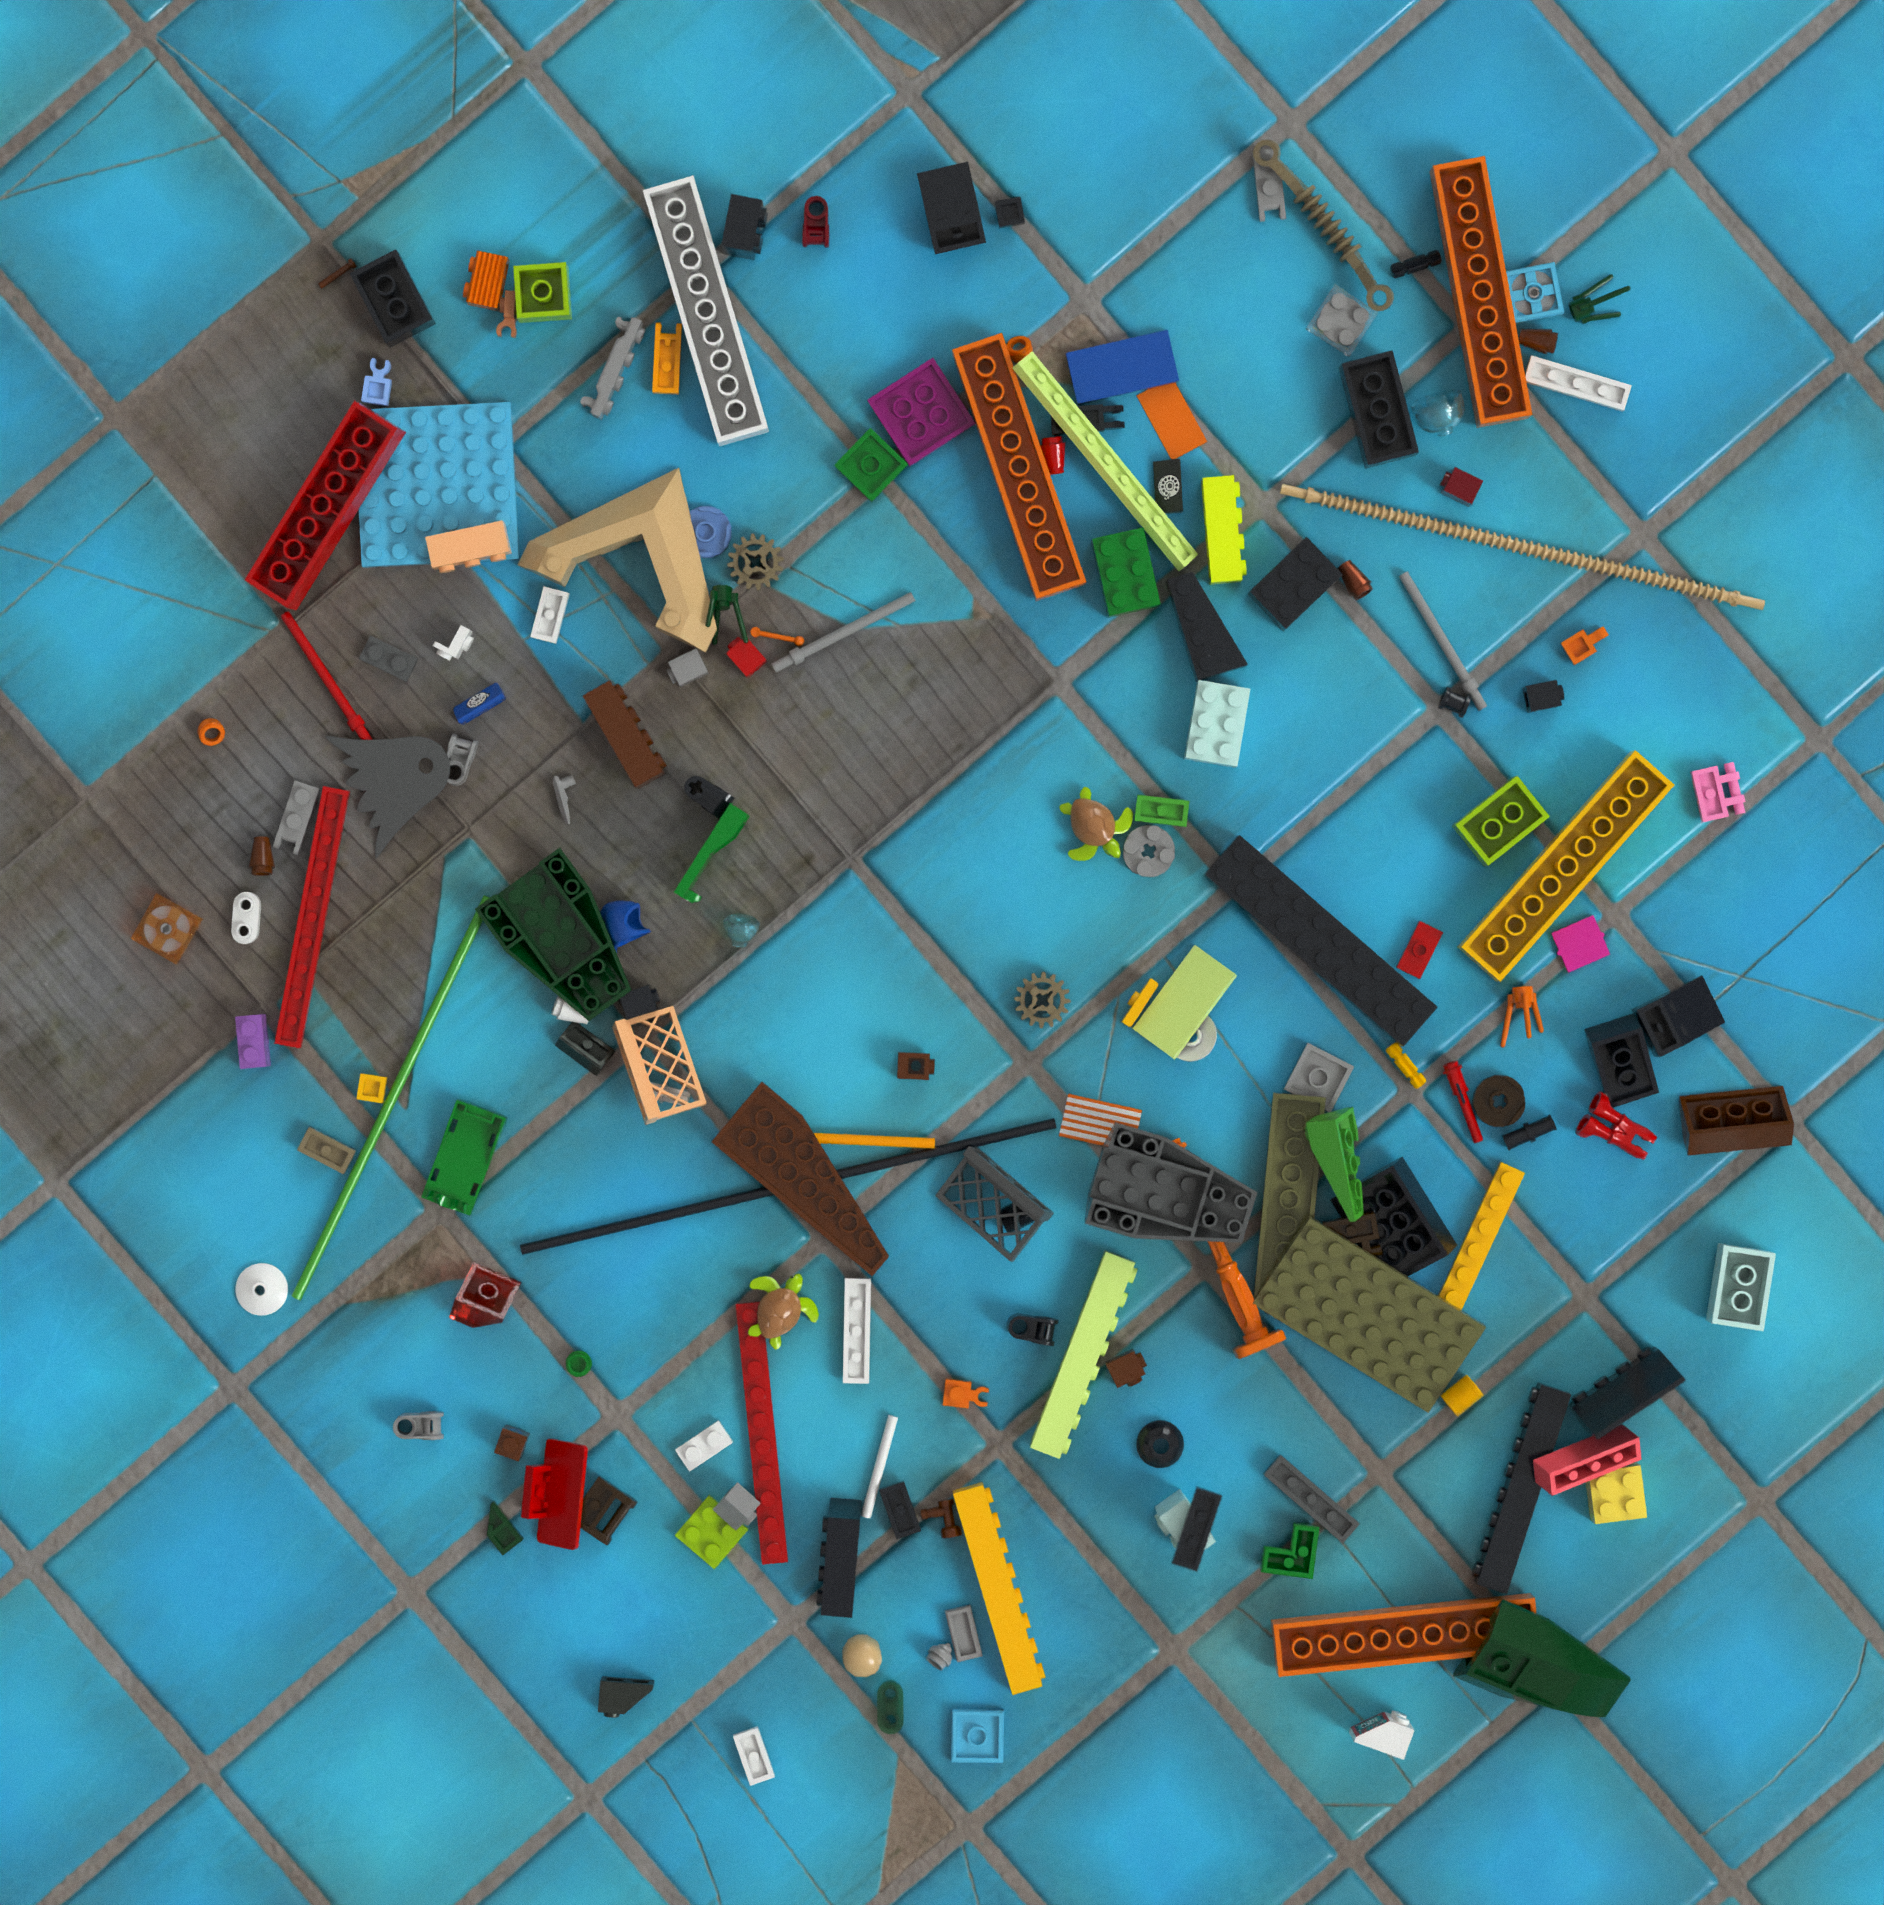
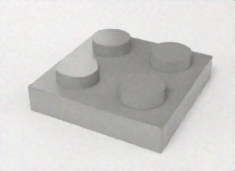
M1306 1043L1283 1089L1292 1094L1325 1097V1111L1331 1112L1354 1066Z

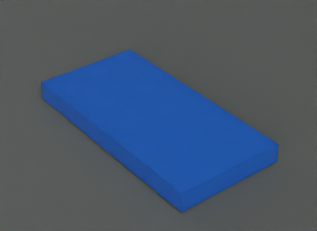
M1168 330L1065 354L1077 405L1179 382Z

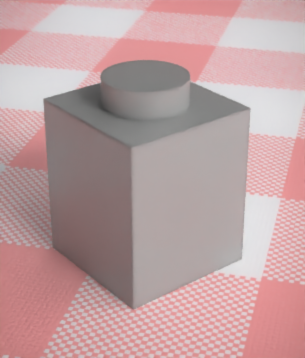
M697 649L669 661L668 663L671 668L666 670L672 683L678 682L680 687L709 674Z
M737 1482L718 1502L713 1511L736 1531L743 1523L748 1526L755 1519L757 1514L754 1511L761 1503Z

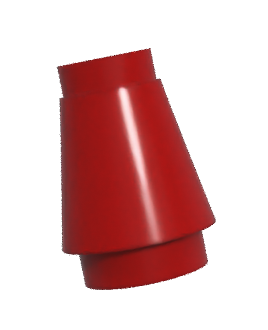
M1062 436L1041 438L1042 445L1040 446L1050 475L1064 473L1066 442H1063Z

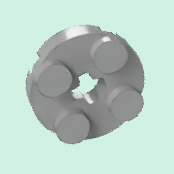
M1144 825L1134 829L1127 836L1123 845L1125 864L1133 873L1142 877H1156L1163 874L1169 869L1175 858V845L1171 836L1158 826ZM1145 844H1148L1150 847L1155 846L1156 848L1152 859L1149 856L1143 857L1141 853L1144 851L1143 846Z

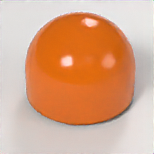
M1025 336L1013 337L1006 344L1011 360L1016 363L1020 362L1030 352H1033L1031 341ZM1016 343L1025 345L1021 350H1013V346Z
M207 718L198 726V736L203 744L213 746L219 744L224 739V727L217 719ZM210 728L218 729V735L213 739L207 738L205 732Z

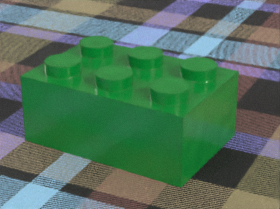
M1144 527L1091 540L1108 618L1156 608L1161 605Z

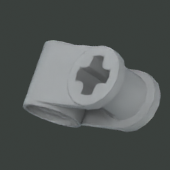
M454 733L450 738L446 754L450 762V769L455 766L460 767L462 774L457 780L448 779L447 782L452 786H459L465 783L468 778L479 741L474 740L472 742L458 738L457 734Z
M444 1412L403 1413L395 1420L393 1431L401 1439H444V1434L441 1433V1417L444 1416ZM409 1420L413 1426L412 1431L407 1433L401 1431L399 1421ZM431 1420L433 1421V1431L431 1430Z

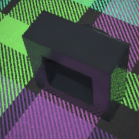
M1021 197L995 201L999 229L1025 224Z

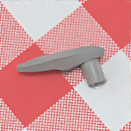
M572 774L562 779H559L558 776L553 778L558 806L566 825L570 824V815L567 804L568 797L564 789L576 784Z

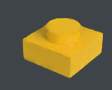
M360 1073L356 1099L384 1103L388 1077Z

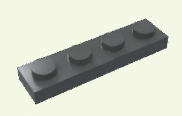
M1281 1454L1263 1473L1264 1476L1340 1542L1344 1543L1360 1525L1356 1519Z

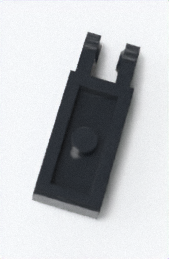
M1103 404L1077 406L1098 432L1125 428V422L1123 421L1104 423L1103 414H1119L1124 412L1123 405L1103 406ZM1051 416L1052 436L1066 435Z

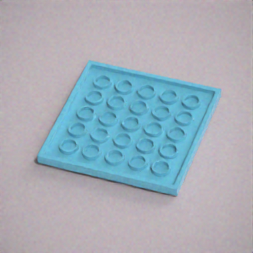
M498 402L371 409L406 433L359 508L362 567L431 564L425 537L502 520L506 524L512 554L506 555V560H520L512 403ZM485 559V560H481L480 562L491 561V560H490V559Z

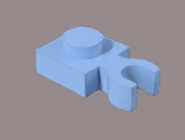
M372 358L370 368L373 376L365 375L361 402L388 406L392 380L386 379L385 375L390 372L391 363L389 360H386L385 367L379 370L376 368L377 360Z

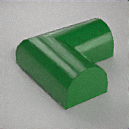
M1294 1522L1290 1549L1263 1546L1260 1572L1313 1579L1320 1527L1309 1523Z

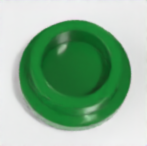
M574 1351L566 1359V1369L575 1377L585 1376L591 1370V1357L584 1351Z

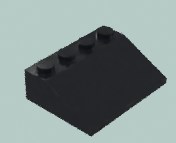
M1403 1156L1361 1180L1364 1213L1374 1211L1380 1238L1369 1241L1370 1246L1381 1245L1382 1255L1375 1257L1408 1277L1446 1257L1457 1246ZM1337 1196L1333 1197L1330 1201L1340 1217H1346L1347 1215ZM1361 1242L1357 1243L1362 1248Z
M1648 1346L1636 1354L1637 1359L1631 1363L1628 1361L1623 1362L1615 1368L1616 1373L1608 1378L1606 1375L1599 1378L1593 1383L1594 1387L1587 1392L1582 1390L1571 1398L1572 1402L1568 1406L1586 1432L1597 1440L1686 1381L1658 1348L1653 1347L1651 1349Z

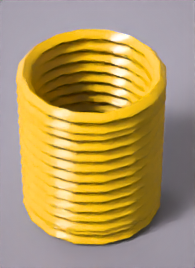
M1465 1374L1453 1386L1451 1385L1447 1391L1442 1392L1440 1396L1453 1413L1459 1417L1471 1405L1473 1406L1477 1400L1479 1401L1483 1397V1393L1470 1377Z

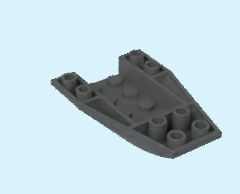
M1115 1122L1103 1144L1088 1193L1084 1223L1135 1239L1242 1243L1257 1192L1164 1136Z

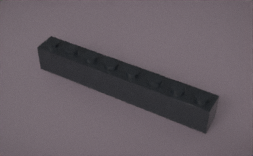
M1539 1382L1536 1388H1531L1528 1402H1531L1528 1412L1523 1413L1520 1427H1523L1520 1437L1515 1438L1512 1446V1452H1515L1512 1462L1508 1461L1504 1471V1477H1507L1504 1487L1500 1486L1497 1492L1496 1501L1499 1503L1496 1512L1492 1511L1488 1520V1526L1491 1528L1488 1537L1484 1536L1480 1545V1551L1483 1553L1480 1562L1476 1561L1472 1570V1576L1475 1577L1474 1582L1477 1585L1505 1594L1508 1592L1541 1490V1486L1535 1482L1533 1460L1554 1450L1571 1394L1567 1391Z

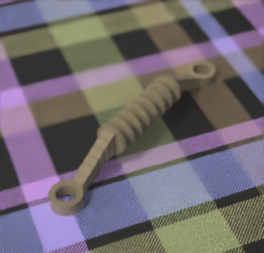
M1267 139L1258 142L1253 150L1255 161L1261 166H1269L1280 176L1297 196L1293 200L1295 204L1305 203L1300 211L1302 213L1308 210L1311 211L1307 217L1308 221L1317 218V222L1313 226L1314 229L1323 226L1324 229L1320 236L1330 235L1326 244H1337L1332 252L1334 254L1340 251L1343 252L1339 261L1343 263L1347 260L1367 290L1366 300L1369 307L1375 311L1388 309L1394 301L1392 289L1387 285L1377 284L1376 280L1373 279V275L1370 274V270L1358 252L1362 246L1360 244L1350 245L1355 237L1353 235L1347 238L1344 237L1348 230L1347 227L1338 230L1337 227L1341 223V219L1331 221L1335 212L1325 213L1324 211L1329 204L1327 202L1321 205L1318 204L1322 195L1312 196L1316 187L1312 185L1308 188L1280 160V147L1275 141ZM1265 145L1270 146L1273 150V157L1270 160H1264L1261 156V148ZM1378 290L1383 291L1387 296L1384 305H1378L1374 301V293Z

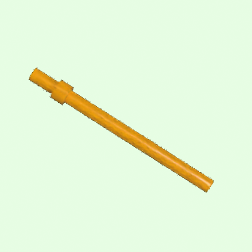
M814 1133L822 1144L935 1149V1138Z

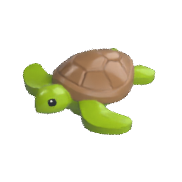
M1083 787L1079 794L1080 799H1076L1073 804L1064 803L1059 806L1062 813L1071 815L1070 821L1073 833L1081 842L1085 843L1080 848L1070 850L1068 852L1069 857L1077 861L1090 860L1095 855L1098 846H1102L1108 856L1119 858L1121 848L1119 843L1113 839V835L1123 834L1129 830L1133 821L1132 810L1128 807L1125 808L1120 818L1115 821L1111 811L1103 804L1091 800L1090 789Z
M801 1274L791 1276L786 1281L785 1288H780L777 1281L768 1276L758 1277L750 1282L749 1287L751 1289L764 1290L768 1294L759 1303L757 1311L758 1324L749 1328L748 1335L758 1337L762 1334L764 1338L769 1339L770 1345L777 1350L781 1346L780 1336L790 1331L796 1325L801 1311L807 1315L811 1322L815 1323L818 1320L819 1313L813 1300L807 1297L798 1298L797 1296L803 1284Z

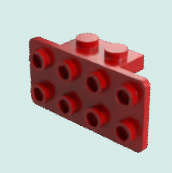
M548 1439L545 1447L544 1464L526 1465L521 1518H539L537 1541L539 1543L569 1550H576L579 1547L588 1454L586 1445L558 1439Z

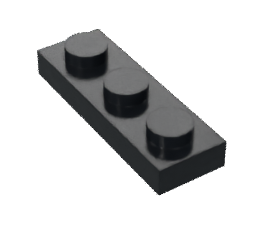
M1196 1486L1174 1552L1172 1564L1198 1571L1222 1494Z

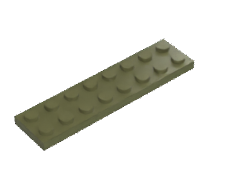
M1273 1092L1253 1297L1256 1296L1308 1216L1313 1218L1315 1216L1319 1163L1311 1149L1310 1141L1306 1138L1305 1127L1306 1122L1313 1117L1324 1114L1325 1097Z

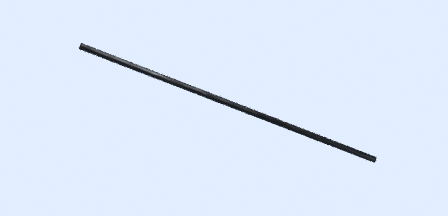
M1052 1118L935 1146V1149L926 1148L837 1169V1172L842 1179L963 1151L969 1146H984L1057 1127L1055 1119ZM761 1187L521 1244L522 1255L769 1197L774 1194L766 1187Z

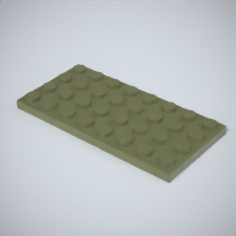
M1308 1216L1254 1297L1253 1302L1261 1310L1429 1413L1486 1329V1326L1311 1216Z

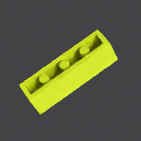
M1234 475L1202 478L1201 489L1209 585L1241 582L1243 580L1242 576L1247 575L1246 560H1241L1240 550L1244 549V535L1239 534L1238 524L1242 523V510L1236 506V497H1240L1239 481L1234 482Z

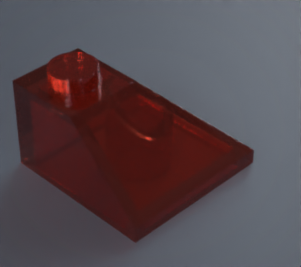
M473 1262L454 1300L449 1318L472 1328L503 1323L522 1282Z

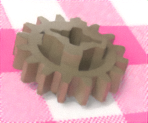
M754 533L751 534L749 541L741 537L742 545L739 546L734 543L733 547L736 552L728 553L733 562L728 563L727 566L728 568L735 569L730 574L731 577H739L737 582L739 586L746 582L747 590H750L752 585H756L757 590L761 591L762 584L770 588L771 584L769 581L773 579L778 582L779 578L776 572H783L784 570L781 566H778V563L784 561V557H777L781 548L772 547L775 542L773 539L768 543L765 542V535L763 534L759 540L756 539ZM753 545L762 546L756 551H749L747 547ZM770 552L773 556L772 569L767 565L766 560ZM746 555L754 559L761 557L760 562L765 570L758 566L751 568L752 563ZM740 556L745 560V567L742 572L738 565ZM754 574L766 576L758 580L750 579Z
M1045 972L1041 973V978H1037L1035 973H1032V980L1030 982L1025 978L1022 980L1025 984L1024 988H1016L1021 995L1014 997L1015 1001L1020 1002V1005L1015 1009L1016 1011L1023 1010L1024 1014L1021 1016V1019L1024 1020L1029 1017L1030 1026H1033L1036 1021L1039 1022V1028H1043L1044 1022H1048L1049 1026L1053 1027V1019L1056 1018L1061 1022L1060 1013H1068V1010L1064 1008V1004L1071 1003V1000L1066 999L1064 995L1070 991L1069 989L1062 990L1061 986L1064 981L1061 980L1056 983L1055 974H1052L1048 979ZM1046 982L1051 984V986L1044 990L1038 989L1035 984ZM1028 991L1032 995V1001L1026 1008L1025 995ZM1052 991L1047 998L1049 1004L1046 1007L1040 1005L1033 1009L1038 1001L1037 994L1045 995ZM1057 993L1060 996L1058 1009L1053 1005V997ZM1039 1010L1046 1011L1050 1016L1039 1018L1034 1016V1014Z

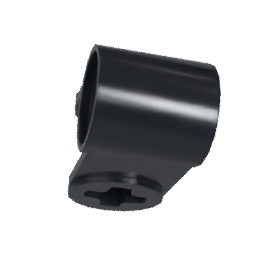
M699 776L690 777L684 785L686 795L718 819L722 817L729 804H732L735 799L718 786H714ZM699 780L702 782L701 788L703 792L701 794L697 792L693 795L690 793L692 788L689 785L691 782L697 783Z
M1016 1313L1008 1318L1007 1329L1016 1339L1054 1346L1055 1342L1052 1339L1055 1325L1058 1324L1059 1320L1044 1316ZM1016 1320H1024L1026 1322V1328L1021 1333H1016L1012 1330V1325Z

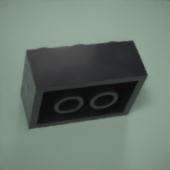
M396 249L349 273L389 348L436 324L401 255Z
M1306 537L1250 590L1248 595L1284 632L1343 574Z

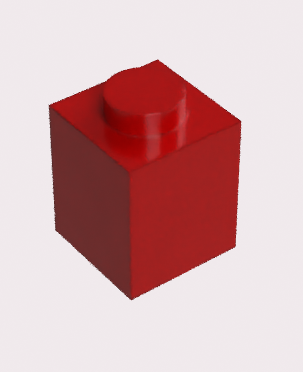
M738 636L727 646L729 648V651L726 653L727 656L747 678L767 662L749 639L748 643H744L743 639Z

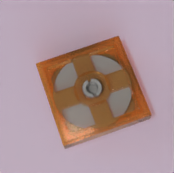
M156 893L131 939L174 964H178L203 918Z

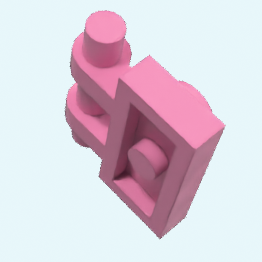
M1734 762L1724 764L1726 774L1721 776L1719 775L1718 766L1690 772L1702 823L1729 817L1727 806L1733 805L1735 815L1745 813L1743 802L1746 801L1744 794L1741 795L1738 783L1740 775L1739 771L1736 772ZM1728 782L1730 798H1725L1722 783Z

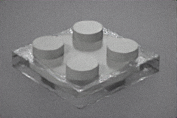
M1334 284L1306 327V330L1350 357L1379 312L1371 309L1367 304Z

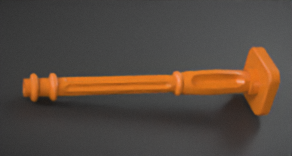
M1180 1137L1172 1140L1184 1149L1187 1147V1143L1181 1142ZM1207 1241L1218 1267L1216 1273L1219 1274L1228 1305L1244 1333V1336H1242L1244 1343L1233 1348L1236 1359L1244 1358L1287 1339L1283 1330L1276 1329L1268 1332L1267 1327H1263L1259 1310L1256 1304H1253L1254 1297L1237 1267V1262L1232 1261L1225 1243Z

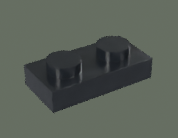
M904 1480L880 1488L879 1491L896 1540L920 1532L921 1528Z

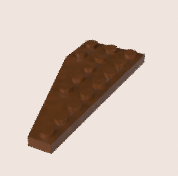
M762 1081L711 1142L867 1273L873 1276L887 1260L889 1254L804 1116Z

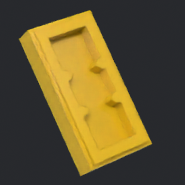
M1149 978L1140 993L1137 991L1133 993L1127 1003L1131 1007L1121 1021L1123 1024L1132 1027L1158 987L1156 981Z

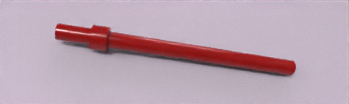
M289 611L283 613L280 616L348 719L347 724L352 732L355 731L361 740H373L364 726L363 718L360 714L357 715L291 613Z

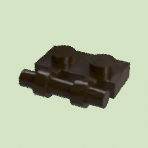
M1374 1211L1364 1213L1355 1222H1350L1347 1216L1322 1221L1324 1225L1351 1242H1361L1362 1249L1374 1256L1382 1255L1381 1245L1370 1246L1369 1242L1370 1240L1380 1239Z

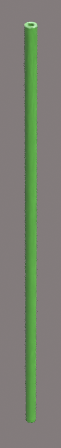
M483 895L479 906L488 900L489 897ZM475 912L293 1291L292 1297L301 1300L483 922L477 912Z

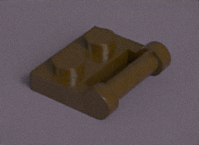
M599 1475L583 1498L580 1528L608 1546L612 1541L611 1536L630 1508L634 1509L638 1502ZM616 1498L622 1503L602 1531L596 1526Z

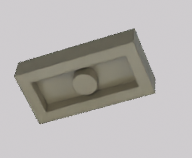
M311 1126L307 1129L297 1151L342 1174H345L357 1151Z

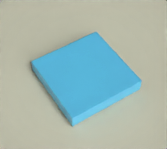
M952 1709L951 1762L1003 1763L1004 1709Z

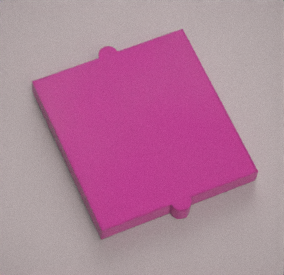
M1594 915L1551 933L1558 949L1557 955L1561 956L1568 973L1610 955L1603 938L1604 933L1600 931Z

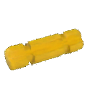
M1392 1043L1387 1047L1386 1053L1390 1058H1394V1063L1405 1077L1410 1079L1409 1082L1416 1089L1420 1088L1426 1083L1425 1077L1417 1072L1418 1068L1406 1053H1402L1403 1049L1399 1044Z

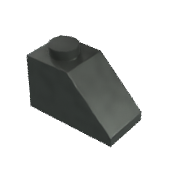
M602 1676L598 1712H602L605 1717L617 1718L620 1714H625L653 1690L655 1680Z

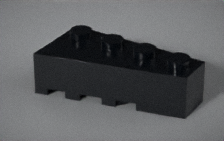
M1190 572L1167 579L1166 585L1195 681L1246 667L1248 665L1194 573Z
M830 1498L828 1517L823 1516L822 1532H827V1540L821 1541L820 1557H825V1566L819 1565L818 1581H823V1590L817 1591L816 1606H821V1615L852 1618L862 1500Z

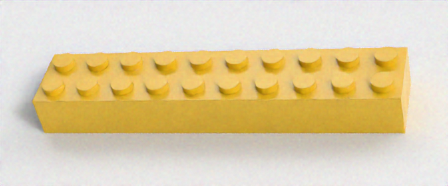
M1636 750L1630 751L1458 945V948L1496 982H1501L1673 788L1674 784Z

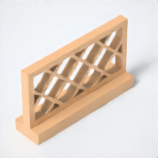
M674 1006L628 1020L621 1019L614 1022L612 1029L645 1125L707 1104ZM670 1015L672 1026L669 1032L655 1025L658 1017ZM655 1018L654 1021H653V1023H650V1022L647 1021V1020H650V1019ZM642 1023L650 1028L645 1038L642 1039L634 1035L631 1025ZM673 1028L675 1030L676 1035L671 1033ZM652 1029L666 1036L661 1048L646 1041ZM668 1038L679 1042L681 1049L677 1056L663 1049ZM636 1041L642 1043L640 1048H638ZM644 1045L658 1052L653 1063L642 1059L640 1052ZM682 1053L685 1060L679 1058ZM660 1054L675 1060L669 1072L655 1066ZM677 1062L687 1066L689 1074L686 1080L671 1074ZM645 1066L650 1068L648 1073L646 1071ZM652 1069L667 1076L661 1088L650 1083L649 1075ZM690 1077L692 1079L693 1084L688 1082ZM669 1078L683 1085L678 1096L663 1090ZM685 1087L696 1091L698 1101L688 1103L680 1098ZM653 1090H655L656 1092H658L656 1098H655V1095H654ZM661 1094L675 1101L671 1109L660 1112L657 1103ZM677 1102L682 1104V1106L675 1107Z

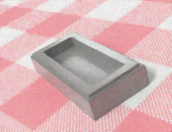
M968 1604L945 1610L957 1662L982 1657L971 1605Z

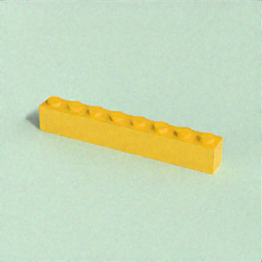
M983 1482L953 1490L954 1500L1012 1695L1042 1687L1041 1679L1046 1678L1042 1663L1037 1664L1034 1654L1038 1653L1034 1637L1029 1639L1026 1630L1031 1628L1027 1612L1021 1613L1019 1604L1023 1603L1020 1588H1014L1012 1578H1015L1016 1575L1012 1562L1007 1563L1004 1553L1009 1552L1005 1538H999L997 1528L1001 1527L997 1512L992 1513L989 1503L994 1502L990 1487L984 1488Z

